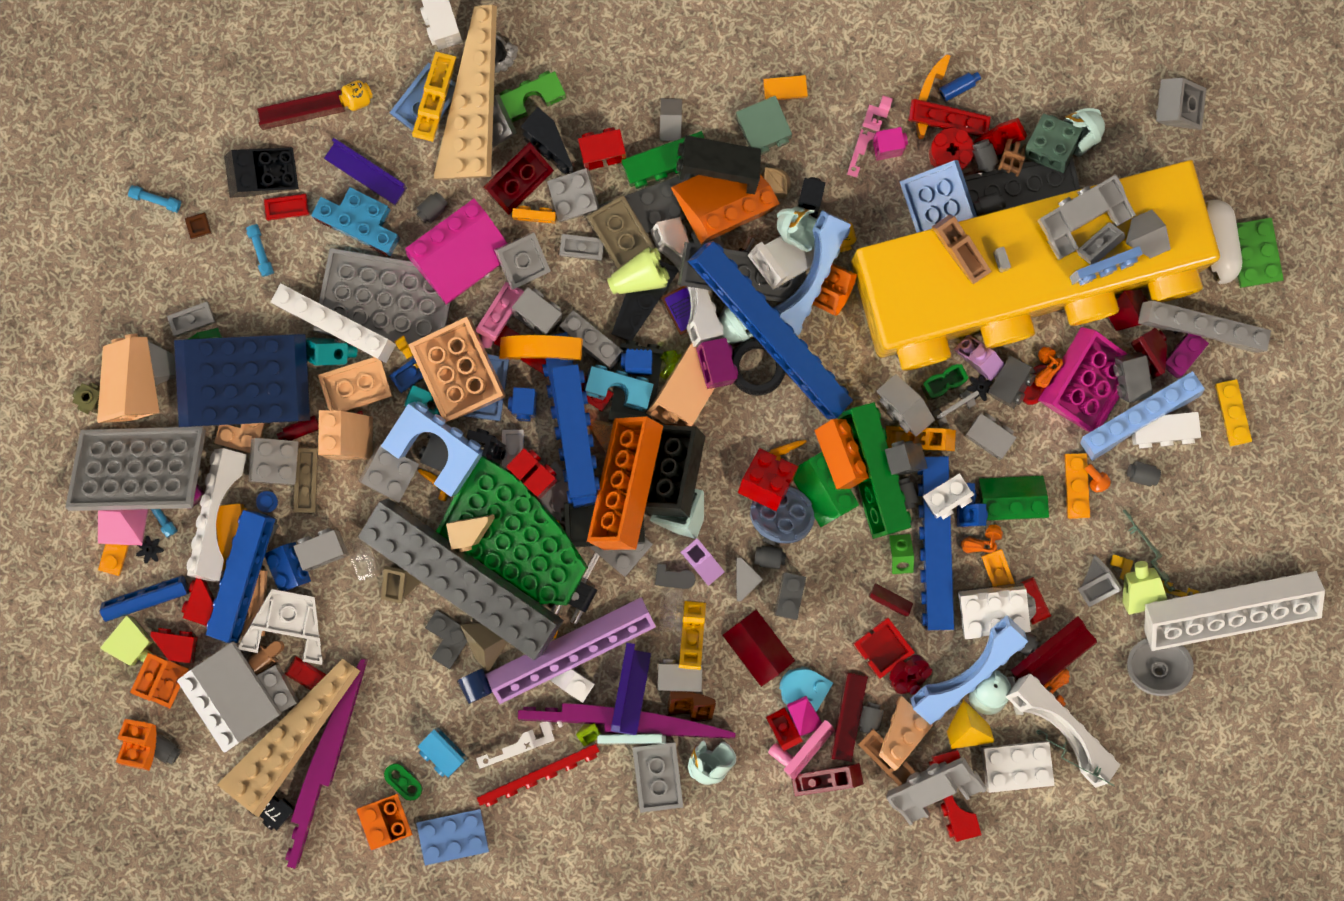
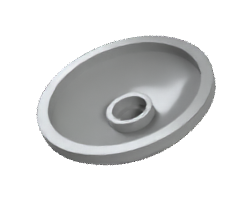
M1146 638L1137 643L1130 651L1127 660V670L1133 683L1142 691L1155 696H1170L1182 691L1189 684L1193 675L1194 664L1190 653L1183 645L1151 651ZM1159 671L1162 675H1157L1155 672Z

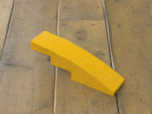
M435 51L424 85V93L419 105L412 137L431 142L434 141L451 82L456 56Z

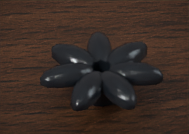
M982 375L979 376V380L971 377L970 381L973 385L967 387L966 390L970 392L978 391L981 399L986 401V393L989 392V386L993 383V380L985 381V377Z
M146 536L145 543H142V546L137 545L142 550L137 552L136 556H144L145 564L149 562L150 558L158 562L159 559L156 553L164 551L163 548L157 547L160 539H155L151 542L150 537Z

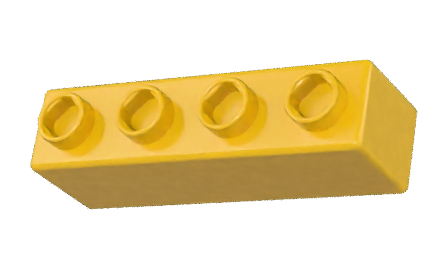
M1193 160L1183 161L1119 179L1123 185L1126 197L1136 214L1134 217L1153 210L1166 225L1171 249L1151 259L1142 254L1137 258L1138 262L1134 263L1133 266L1123 270L1117 267V270L1103 278L1097 275V278L1093 279L1092 282L1082 286L1079 283L1072 285L1070 276L1075 271L1090 264L1082 259L1077 251L1058 260L1047 242L1048 238L1037 222L1041 217L1059 208L1058 203L1070 197L1072 200L1078 197L1077 192L1082 189L959 221L962 229L970 236L992 271L975 284L971 283L956 264L933 229L857 249L851 260L853 273L857 274L856 283L877 356L885 358L897 354L902 370L918 369L951 358L948 340L981 332L985 347L995 348L1034 336L1035 329L1031 318L1065 309L1070 326L1081 325L1112 316L1119 312L1115 295L1122 294L1124 290H1138L1148 287L1151 299L1161 303L1201 291L1203 285L1199 273L1216 263L1220 258V253ZM1107 212L1071 232L1079 248L1109 222L1113 224ZM1132 218L1117 226V228L1124 232L1126 238L1099 261L1133 249L1126 244ZM1004 246L1011 268L1001 273L993 253L997 248Z

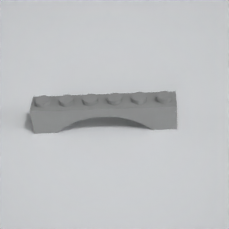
M1154 300L1142 303L1138 324L1198 335L1255 353L1268 350L1271 330Z

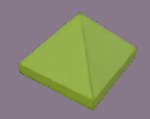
M583 724L576 734L583 746H587L597 740V736L602 735L595 724Z

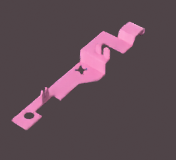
M882 96L879 107L869 105L862 126L879 131L882 120H878L877 123V119L873 118L871 122L873 114L887 118L893 98ZM861 129L847 175L856 178L860 167L855 166L859 154H865L868 142L873 140L875 133L869 131L867 135L862 134L864 132L863 129ZM855 167L856 171H852L851 168Z

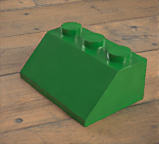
M823 452L798 466L793 481L799 491L805 494L811 501L814 517L820 527L859 506L851 489L836 488Z
M1044 476L979 478L980 504H986L988 512L986 521L1049 518L1048 494Z

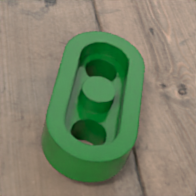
M395 763L386 768L384 772L386 782L404 799L413 801L421 796L423 791L421 782L404 766ZM394 770L400 773L397 779L392 776ZM410 785L415 786L416 791L414 793L408 791Z

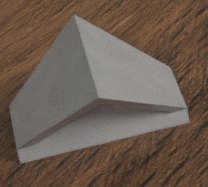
M1153 210L1132 218L1126 240L1127 245L1132 248L1140 246L1142 253L1150 259L1171 249L1166 225Z
M148 341L155 385L176 378L175 355Z
M1094 555L1084 582L1078 590L1087 605L1091 607L1122 590V587L1111 570Z

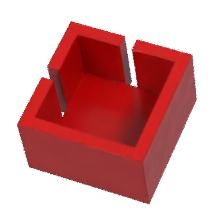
M615 127L604 129L603 133L594 134V132L583 134L582 138H578L584 168L589 170L604 167L602 160L607 159L608 166L622 163L621 160L626 159L620 129L615 130Z
M523 448L506 468L521 480L540 500L558 482L555 478L557 474L548 464L543 467L539 463L542 459L532 449L527 451Z
M759 448L742 478L738 493L777 512L794 480L798 466L782 458L778 461L776 460V455Z
M885 618L871 629L872 634L866 632L852 643L863 659H869L866 663L879 679L890 672L900 661L906 660L915 653L889 618Z

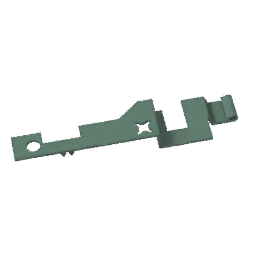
M1123 510L1134 525L1129 529V531L1133 530L1130 534L1138 530L1157 556L1151 561L1153 566L1150 568L1155 567L1161 577L1166 579L1164 582L1166 588L1170 592L1175 591V587L1168 585L1169 576L1165 571L1161 572L1157 567L1158 563L1156 561L1163 555L1152 545L1143 531H1140L1127 510Z
M1037 730V731H1036V733L1039 734V735H1042L1041 733H1038L1039 731L1042 732L1043 734H1045V735H1046V741H1048V742H1050V743H1052V744H1054V745H1056V746H1058V747H1060V748H1062V749L1064 750V752H1063V754H1062V756H1061V758H1062L1063 760H1065V761H1067V762H1069V763H1071V764H1073V765L1079 767L1078 765H1076V764H1074V763H1072V762H1070V761H1068V760H1066V759L1064 758L1065 755H1066V753H1067V750L1064 749L1065 746H1066V744H1067V742H1065V744L1063 745V747H1061V746H1059V745H1057V744H1055V743L1049 741V740H1048V734L1044 733V732L1041 731V730ZM1098 766L1096 767V769H1095V771H1094L1093 773H1091V772H1089V771H1087V770L1081 768L1082 770H1084V771H1086V772H1088V773H1090V774L1096 776L1097 778H1099V779H1101V780H1103V781L1109 783L1108 781H1106V780H1104V779L1098 777V775H1099V773H1100V771H1101V768L1098 770Z

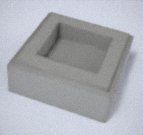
M1004 246L997 248L993 255L999 272L1002 273L1008 271L1011 265Z

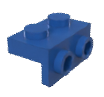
M296 542L282 545L265 553V558L275 584L280 591L287 592L311 582L308 571L302 570L293 546L297 545Z

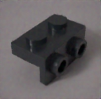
M479 428L476 431L468 430L466 438L478 442L484 448L482 456L500 465V462L506 455V445L486 430Z

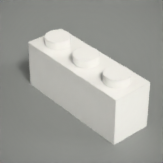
M1199 413L1164 415L1132 434L1133 445H1139V449L1151 448L1152 443H1160L1161 447L1174 445L1173 441H1182V444H1193L1195 439L1201 438Z

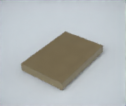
M624 195L586 216L617 269L621 268L648 247L655 248Z

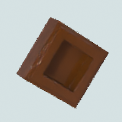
M205 212L185 218L190 239L212 234Z

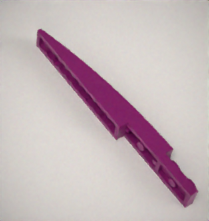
M361 659L356 667L360 672L336 705L311 761L291 822L299 824V827L295 826L292 839H294V844L292 848L289 847L285 858L288 861L287 867L296 869L299 866L322 785L328 787L332 785L368 662L367 659Z
M562 703V712H558V708H545V711H536V707H523V710H518L519 721L605 724V733L624 734L611 731L615 709L613 707ZM642 711L637 734L735 739L736 734L689 720Z

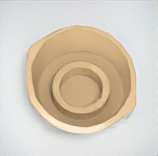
M765 167L762 176L770 184L777 199L787 197L791 187V180L788 174L779 168Z

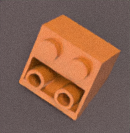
M398 794L356 809L371 850L413 835Z

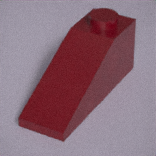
M860 763L799 773L794 780L792 779L795 797L851 789L864 784Z

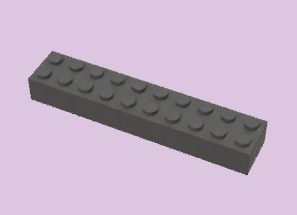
M389 498L379 501L358 536L359 539L533 660L543 655L564 621L465 551L459 552V548L451 550L448 539Z

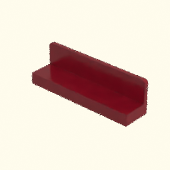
M341 90L257 108L260 119L258 124L262 130L346 112L339 99V95H342Z
M1077 616L1010 671L1016 680L1032 674L1044 686L1097 643V639L1088 631L1084 622Z
M846 672L831 749V759L852 762L868 676Z

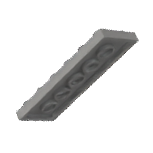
M554 461L550 467L556 472L555 478L558 482L539 501L554 518L565 526V521H561V508H564V503H568L566 491H569L568 483L564 482L562 472L564 469ZM645 538V544H637L636 550H603L597 546L590 548L626 577L653 544Z

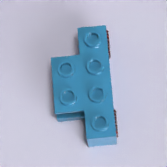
M349 187L340 206L320 197L311 215L315 221L330 227V229L337 230L391 257L400 240L398 234L382 227L391 211L388 206Z

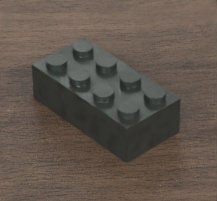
M663 425L645 511L650 515L690 517L705 441V435L697 427Z

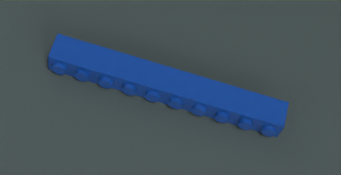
M714 241L705 243L688 260L689 264L826 419L838 418L853 401L849 396L848 390L840 386L835 380L834 374L823 367L820 358L809 351L806 342L795 335L792 326L780 318V313L766 302V297L752 286V281L738 270V265L723 253V248Z

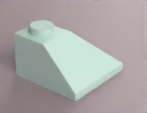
M695 489L690 517L652 515L650 521L676 534L697 539L704 521V491Z

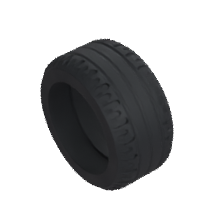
M752 338L742 342L732 354L733 365L735 364L738 370V376L734 384L741 391L749 395L761 396L774 391L781 384L785 371L775 361L776 371L769 382L762 385H754L747 382L740 373L739 364L741 358L750 350H765L756 338Z

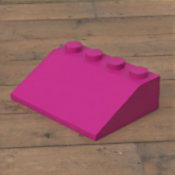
M473 198L405 249L407 257L447 305L500 266L494 250L507 244V242L488 214Z
M1081 327L1062 359V367L1054 374L1038 401L1086 431L1091 432L1104 424L1119 398L1117 393L1118 377H1116L1113 369L1115 365L1114 357L1126 355L1127 353L1096 330Z

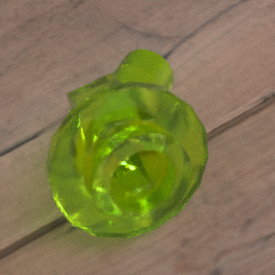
M676 350L664 351V355L660 356V359L666 365L660 376L665 380L672 373L681 357V354H677Z

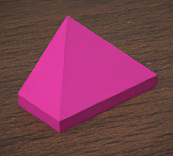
M807 696L787 704L800 736L816 731L822 724Z

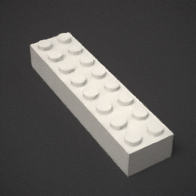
M1317 571L1226 589H1217L1205 593H1196L1185 597H1175L1159 602L1155 601L1145 604L1144 631L1151 651L1319 619L1322 618L1325 589Z

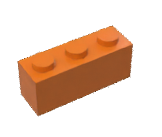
M832 419L814 430L837 489H851L869 478L866 466L859 454L858 445L852 436L851 427L846 419Z

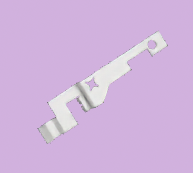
M551 722L540 723L544 737L535 740L534 732L530 730L523 733L516 744L502 748V755L489 759L486 754L476 758L479 768L554 741L555 739L552 734L554 729ZM557 722L559 728L563 726L561 722ZM528 742H530L529 745H530L531 747H528V748L526 749V746L524 745V743L527 744ZM487 758L488 763L484 764L483 759Z

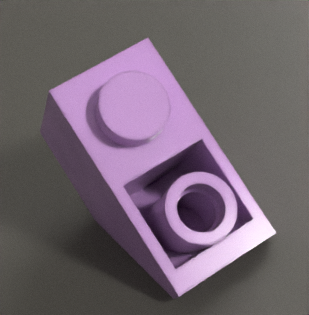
M967 335L954 349L979 374L990 381L996 377L1005 365L994 350L986 348L983 343L970 335Z
M698 538L681 551L684 558L708 586L724 573V570Z

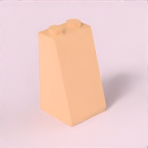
M138 334L125 335V339H113L111 344L103 346L98 423L135 421L160 413L148 338L138 337Z
M692 342L646 412V414L664 425L692 426L715 389H707L697 347H693Z
M319 410L318 455L330 460L370 459L373 454L372 416L341 410Z

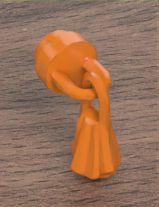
M1043 347L1038 352L1039 360L1045 365L1049 364L1045 369L1036 374L1034 382L1038 387H1047L1054 374L1063 365L1062 359H1055L1056 351L1051 347ZM1055 364L1057 367L1052 369L1051 367Z
M998 525L988 526L985 531V537L990 539V541L979 540L972 536L964 538L961 541L963 551L966 553L995 552L997 550L995 540H1001L1003 535L1001 527ZM985 544L990 545V549L984 548Z
M1067 669L1061 671L1044 685L1045 689L1050 685L1052 689L1049 692L1053 694L1057 689L1068 684L1070 678L1069 671ZM1061 695L1055 697L1063 707L1066 705Z

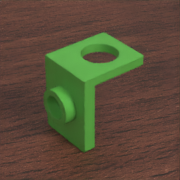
M911 534L890 535L892 574L913 573L914 552ZM901 562L909 564L906 568L897 567Z

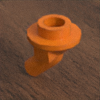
M1091 463L1084 468L1092 477L1089 484L1092 491L1102 492L1109 488L1111 480L1106 473H1099Z

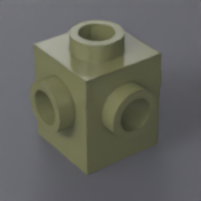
M92 382L89 385L82 383L81 386H77L73 393L74 399L72 402L78 405V410L89 414L90 411L98 413L100 386ZM88 394H89V395H90L89 400H88V401H85L86 398H87V396H88Z

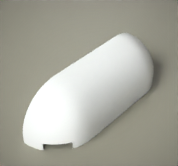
M1209 200L1205 204L1220 253L1219 260L1211 265L1212 272L1217 271L1218 273L1217 282L1219 284H1226L1233 281L1239 275L1242 268V254L1236 216L1228 203L1222 200Z

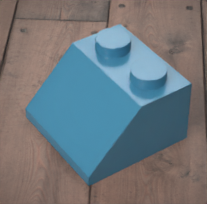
M439 727L435 728L418 746L420 749L419 754L427 762L431 760L436 765L434 767L435 771L442 777L446 775L449 778L468 759Z

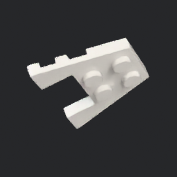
M271 589L238 645L239 650L258 653L262 631L305 638L306 643L302 661L322 665L315 597Z

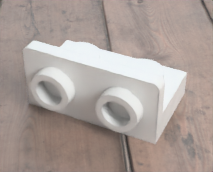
M959 473L922 497L936 519L940 516L942 519H945L954 513L952 510L954 507L960 505L963 508L971 503L972 499L970 497L975 494L969 489Z

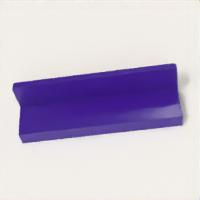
M333 138L334 144L324 159L396 206L407 189L405 184Z
M626 643L611 731L637 735L651 653L635 650V644Z

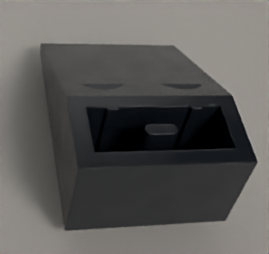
M537 107L521 125L524 141L526 143L530 142L533 146L536 145L540 150V154L548 161L552 158L557 164L556 167L563 174L566 175L567 172L569 174L573 173L571 161L554 120Z
M293 147L231 150L224 156L230 198L250 197L299 189Z

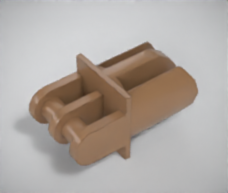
M1008 139L998 164V170H1007V173H1015V176L1018 177L1025 159L1024 155L1027 145H1023L1019 154L1020 142L1016 141L1012 151H1009L1012 139Z
M274 641L267 648L265 645L260 646L258 653H254L248 661L255 674H261L278 662L275 657L283 651L284 643L282 641Z

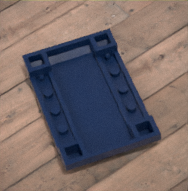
M306 334L174 340L179 427L311 420Z

